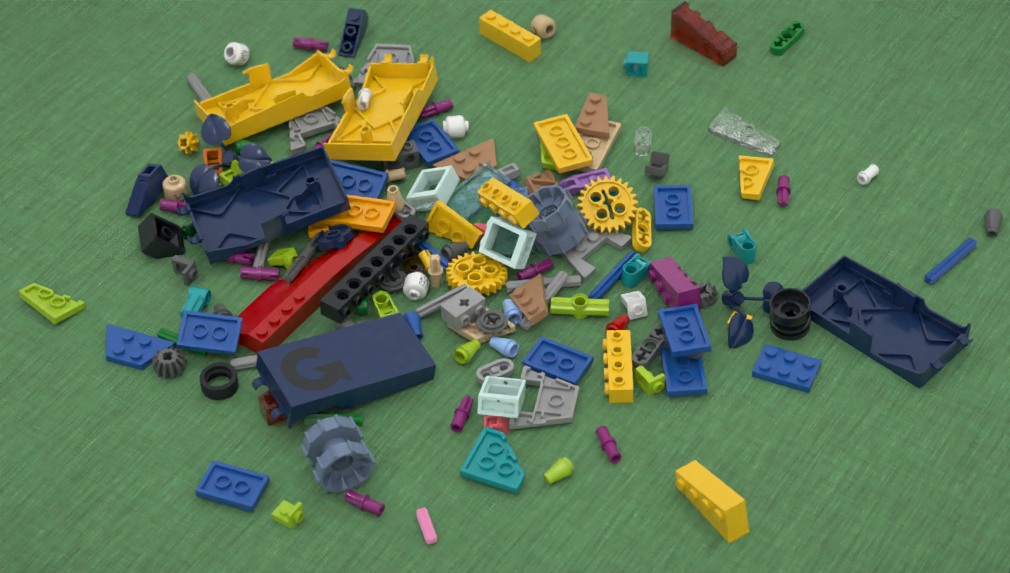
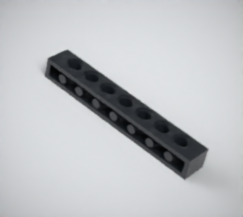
M412 214L408 215L320 300L321 315L339 324L349 317L351 312L360 306L362 301L368 295H371L379 284H382L391 273H394L396 268L405 262L407 257L412 252H415L423 241L428 239L430 235L429 222Z

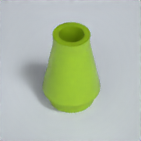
M473 339L456 347L453 353L454 359L459 364L469 363L481 348L480 342Z
M563 457L562 459L559 458L543 474V477L551 485L558 480L572 475V471L575 469L571 461L567 457Z

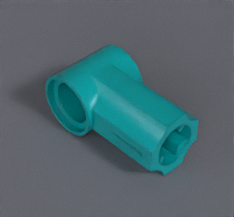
M191 286L188 290L187 301L180 312L181 317L183 318L184 310L201 312L204 306L207 307L212 297L211 290Z

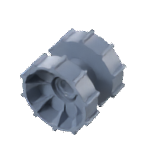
M556 183L551 186H541L540 189L526 196L533 202L540 213L525 227L537 233L534 244L539 252L543 251L550 257L551 255L565 254L576 245H580L579 242L588 233L585 226L587 221L581 211L577 212L574 210L571 202L573 197L567 188L563 189Z
M335 414L333 417L321 421L317 420L315 425L304 432L305 437L303 444L300 446L305 457H308L312 466H315V470L312 472L317 483L321 484L324 492L330 491L342 494L344 491L359 488V485L368 477H372L371 472L376 461L371 451H368L365 443H360L364 437L352 416L347 418Z

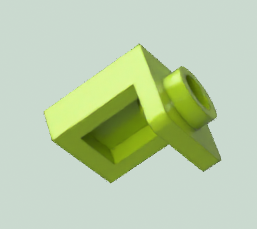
M233 160L231 168L218 175L219 182L224 186L232 181L233 176L244 173L238 166L239 161Z

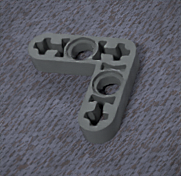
M661 325L654 326L633 353L632 366L635 369L641 365L647 369L663 347L669 349ZM648 345H652L655 347V349L648 350L645 347ZM697 353L685 356L692 359L701 358L704 353Z

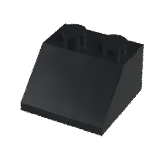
M151 212L138 226L141 252L155 259L183 255L185 248L183 237L180 234L181 226Z

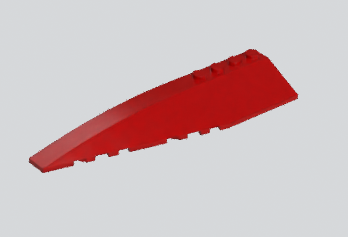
M392 215L384 233L363 230L346 242V247L342 249L332 248L305 264L291 283H287L282 278L270 285L237 316L243 319L238 344L255 353L279 346L320 307V300L402 221Z

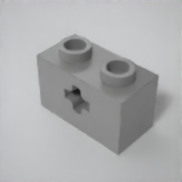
M471 286L440 305L441 319L456 331L468 325L469 322L486 311L485 297Z

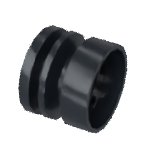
M785 288L775 292L770 298L769 303L771 331L775 336L783 340L791 341L804 337L810 331L811 301L809 296L804 291L796 288Z

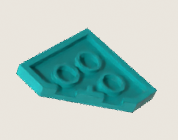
M484 427L460 469V476L517 494L525 480V473L520 468L517 457L509 446L504 432Z

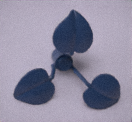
M209 114L202 125L201 137L209 145H216L219 142L226 151L223 155L224 163L212 166L211 168L204 163L197 165L190 174V189L193 195H197L217 188L219 176L213 170L227 167L228 165L231 166L233 160L239 161V168L243 172H247L258 166L270 164L272 159L256 143L244 145L240 151L241 156L230 151L222 142L231 136V128L228 122L219 115Z
M724 256L722 257V279L724 286L729 290L723 292L722 302L724 305L729 306L730 309L738 312L732 316L728 329L729 348H735L747 344L752 339L754 332L752 321L746 319L747 315L736 306L743 304L744 300L763 301V310L770 314V298L775 292L784 288L780 283L772 281L764 286L763 297H745L738 290L742 289V284L748 281L749 270L747 265L739 258Z

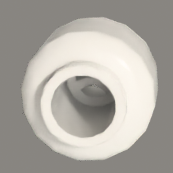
M232 42L226 46L224 57L228 63L241 66L249 60L250 51L246 45Z
M462 115L447 116L446 121H443V131L450 139L464 138L465 132L469 131L468 121H465Z
M421 272L408 274L403 286L404 295L411 300L424 299L429 287L428 278Z

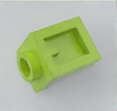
M294 247L277 249L267 260L270 266H285L286 270H288L298 255Z
M643 365L635 369V382L648 397L661 392L665 388L666 376L663 373L653 377V374L647 371Z
M285 500L271 514L273 520L290 529H293L297 523H300L305 515L303 503L298 502L296 505H293Z

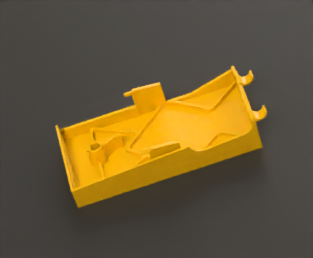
M332 49L329 54H323L317 50V53L295 69L275 79L271 78L268 63L251 67L242 72L243 74L248 73L250 83L199 103L193 100L196 114L203 123L209 114L219 115L228 122L231 128V136L229 139L222 141L226 146L342 99L348 89L351 88L348 74L352 73L353 66L349 64L347 69H339L330 61V59L336 56V51Z
M384 54V61L381 63H369L362 89L368 88L372 92L369 106L367 109L364 107V110L357 107L359 97L355 101L353 89H348L341 102L344 106L345 114L328 143H323L329 159L395 161L438 81L433 56H431L429 62L428 54H420V61L417 63H391L392 54Z

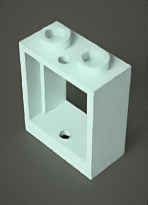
M453 166L422 170L408 193L406 200L415 207L416 212L432 210L438 200L447 204L460 178ZM431 185H437L435 190L428 191Z
M491 216L486 224V231L480 241L478 252L514 269H525L537 233L526 228L523 229L518 225L514 226L509 220H504L502 217ZM500 226L519 234L511 259L492 250Z
M486 376L478 395V414L518 418L525 400L526 380Z

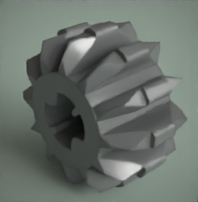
M164 346V350H157V353L153 355L152 367L158 377L163 376L167 379L171 376L174 379L175 375H181V372L185 370L186 359L180 348L174 349L172 346L170 349H167Z

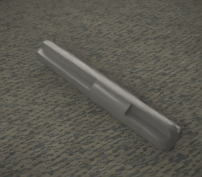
M315 237L286 271L283 280L287 281V283H291L315 254L318 249Z

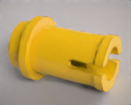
M423 250L418 255L425 266L424 270L426 273H428V268L430 267L431 254L429 250Z

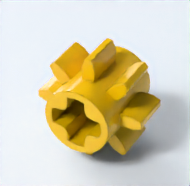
M185 132V135H179L180 138L177 142L180 147L179 151H185L186 154L198 151L197 148L200 142L197 134Z

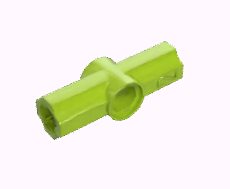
M581 293L574 295L572 298L551 297L550 311L552 314H572L576 319H584L588 315L609 316L610 299H588L585 294Z

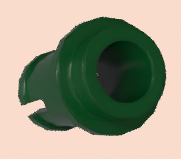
M193 222L187 226L184 225L182 230H180V234L184 239H188L187 236L193 237L197 233Z

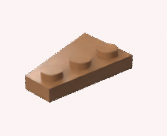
M589 93L575 125L578 133L609 139L607 97L605 95Z

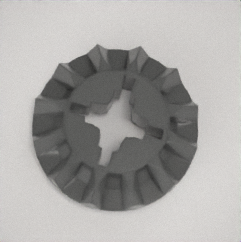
M396 269L378 287L382 288L383 291L388 290L390 293L392 291L399 292V289H403L407 275L402 270Z
M703 281L700 284L694 282L693 285L700 287V293L706 291L700 294V306L713 304L718 295L716 287L711 286L710 282L704 284Z
M487 310L482 312L477 318L479 331H483L485 335L488 333L494 335L496 332L501 334L502 330L507 328L508 318L501 311Z

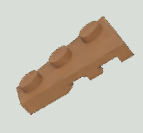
M538 274L523 286L516 288L509 295L532 326L548 315L547 301L544 295L546 292L543 286L544 278L541 274Z

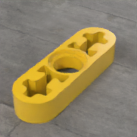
M638 208L637 213H633L635 220H632V246L636 251L645 253L651 246V215L646 209Z

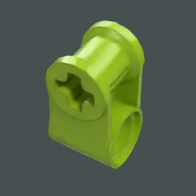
M378 291L373 295V310L377 319L399 313L387 292Z

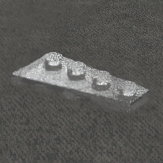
M726 107L708 127L709 134L773 157L780 148L781 141L765 131L757 130L752 123L747 124L742 121V117L737 114H731L730 110Z

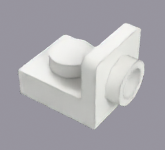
M640 291L621 295V301L627 308L630 320L648 315L646 299Z

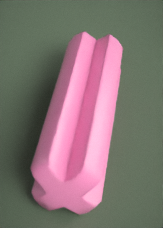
M424 507L417 509V518L426 543L428 545L436 543L437 535L427 509Z

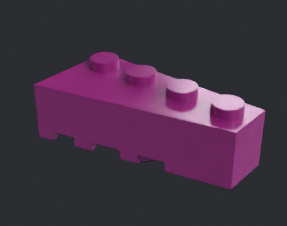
M672 257L650 262L648 277L651 282H654L657 293L662 295L664 304H667L669 308L697 304L700 312V287L693 285L694 280L687 278V273L684 270L681 271L679 264Z

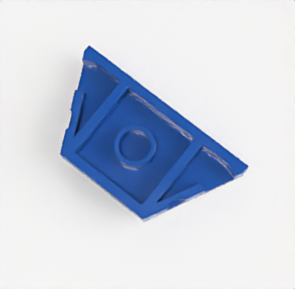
M110 324L107 325L106 359L109 362L143 370L150 366L153 361V355L157 353V350H164V346L167 349H170L172 346L174 349L176 348L175 342Z

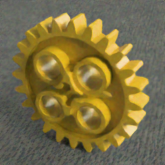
M605 175L604 180H601L598 176L596 183L591 179V186L585 184L584 188L586 191H580L582 197H578L580 204H577V209L581 210L584 218L588 221L587 228L594 226V232L601 229V234L603 235L604 231L607 230L608 234L611 235V230L618 234V228L625 230V224L630 226V219L635 220L633 213L638 211V208L635 207L638 206V201L635 200L637 194H631L633 187L627 189L628 182L621 184L622 178L615 181V176L608 180L607 175ZM601 191L605 192L607 203L611 205L610 210L614 217L613 220L610 218L608 206L605 205V198ZM615 191L618 195L613 197L609 193ZM593 197H599L601 200L599 202H593L591 199ZM622 208L624 212L617 213L615 209ZM603 213L607 217L600 219L597 215Z
M474 252L471 255L464 253V257L458 255L457 259H452V263H448L446 268V281H448V286L452 285V290L466 284L481 295L485 293L489 296L490 291L496 293V289L501 290L502 285H506L508 280L505 264L489 256L482 255L480 252L478 255H475Z

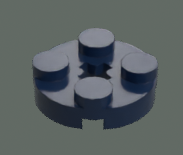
M346 224L333 225L328 227L329 231L324 233L322 230L317 233L315 241L319 251L335 247L336 249H342L347 246L346 242L353 237L351 227L348 228Z

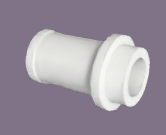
M363 88L358 92L359 100L357 107L361 110H364V107L365 109L368 108L369 100L372 98V92L368 88Z
M871 164L866 170L858 173L857 181L862 185L869 184L871 179L879 173V168Z

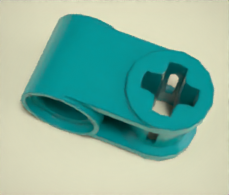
M744 229L742 232L734 235L728 234L727 241L729 247L737 257L745 262V264L755 262L757 244L750 236L748 230Z
M639 253L635 254L631 260L623 265L622 284L628 288L636 287L643 279L648 277L650 262L653 261L644 259Z

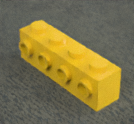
M492 10L479 17V32L481 35L529 63L541 55V38Z
M493 177L476 192L480 197L479 202L485 208L489 207L494 214L498 213L504 220L508 219L514 226L518 225L524 229L540 214L530 199Z
M607 330V338L603 339V350H607V353H603V364L607 365V368H604V380H608V383L604 384L605 395H609V403H633L630 330Z

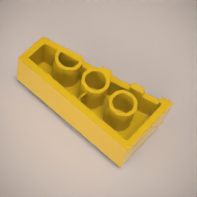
M696 460L675 470L676 487L683 492L728 543L749 533L744 498Z

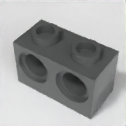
M414 140L404 143L395 161H380L383 172L386 169L405 168L406 171L420 167L419 151Z

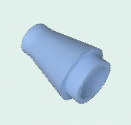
M512 299L504 300L502 303L503 312L507 316L508 321L515 325L519 324L523 316L521 310L514 304Z
M496 336L490 339V347L506 358H514L517 355L519 344L515 340Z

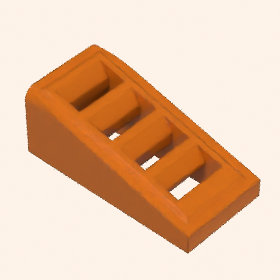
M221 148L203 149L204 164L209 168L215 165L208 164H223ZM223 167L213 171L221 174L223 173Z

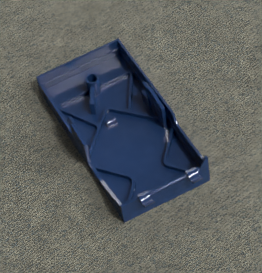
M845 255L802 290L809 296L811 301V321L919 389L973 341V338L971 340L968 339L971 323H968L967 326H961L932 311L926 305L924 298Z

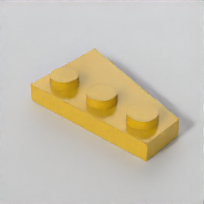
M739 155L741 196L743 199L760 200L775 165L774 159Z
M440 200L435 203L426 219L429 222V231L435 233V236L446 237L454 243L466 241L470 249L476 247L483 234L482 231Z

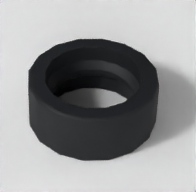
M222 362L213 363L204 368L200 374L203 394L213 400H224L236 393L239 384L235 368L228 363ZM219 376L231 379L222 386H211L208 384L211 379Z

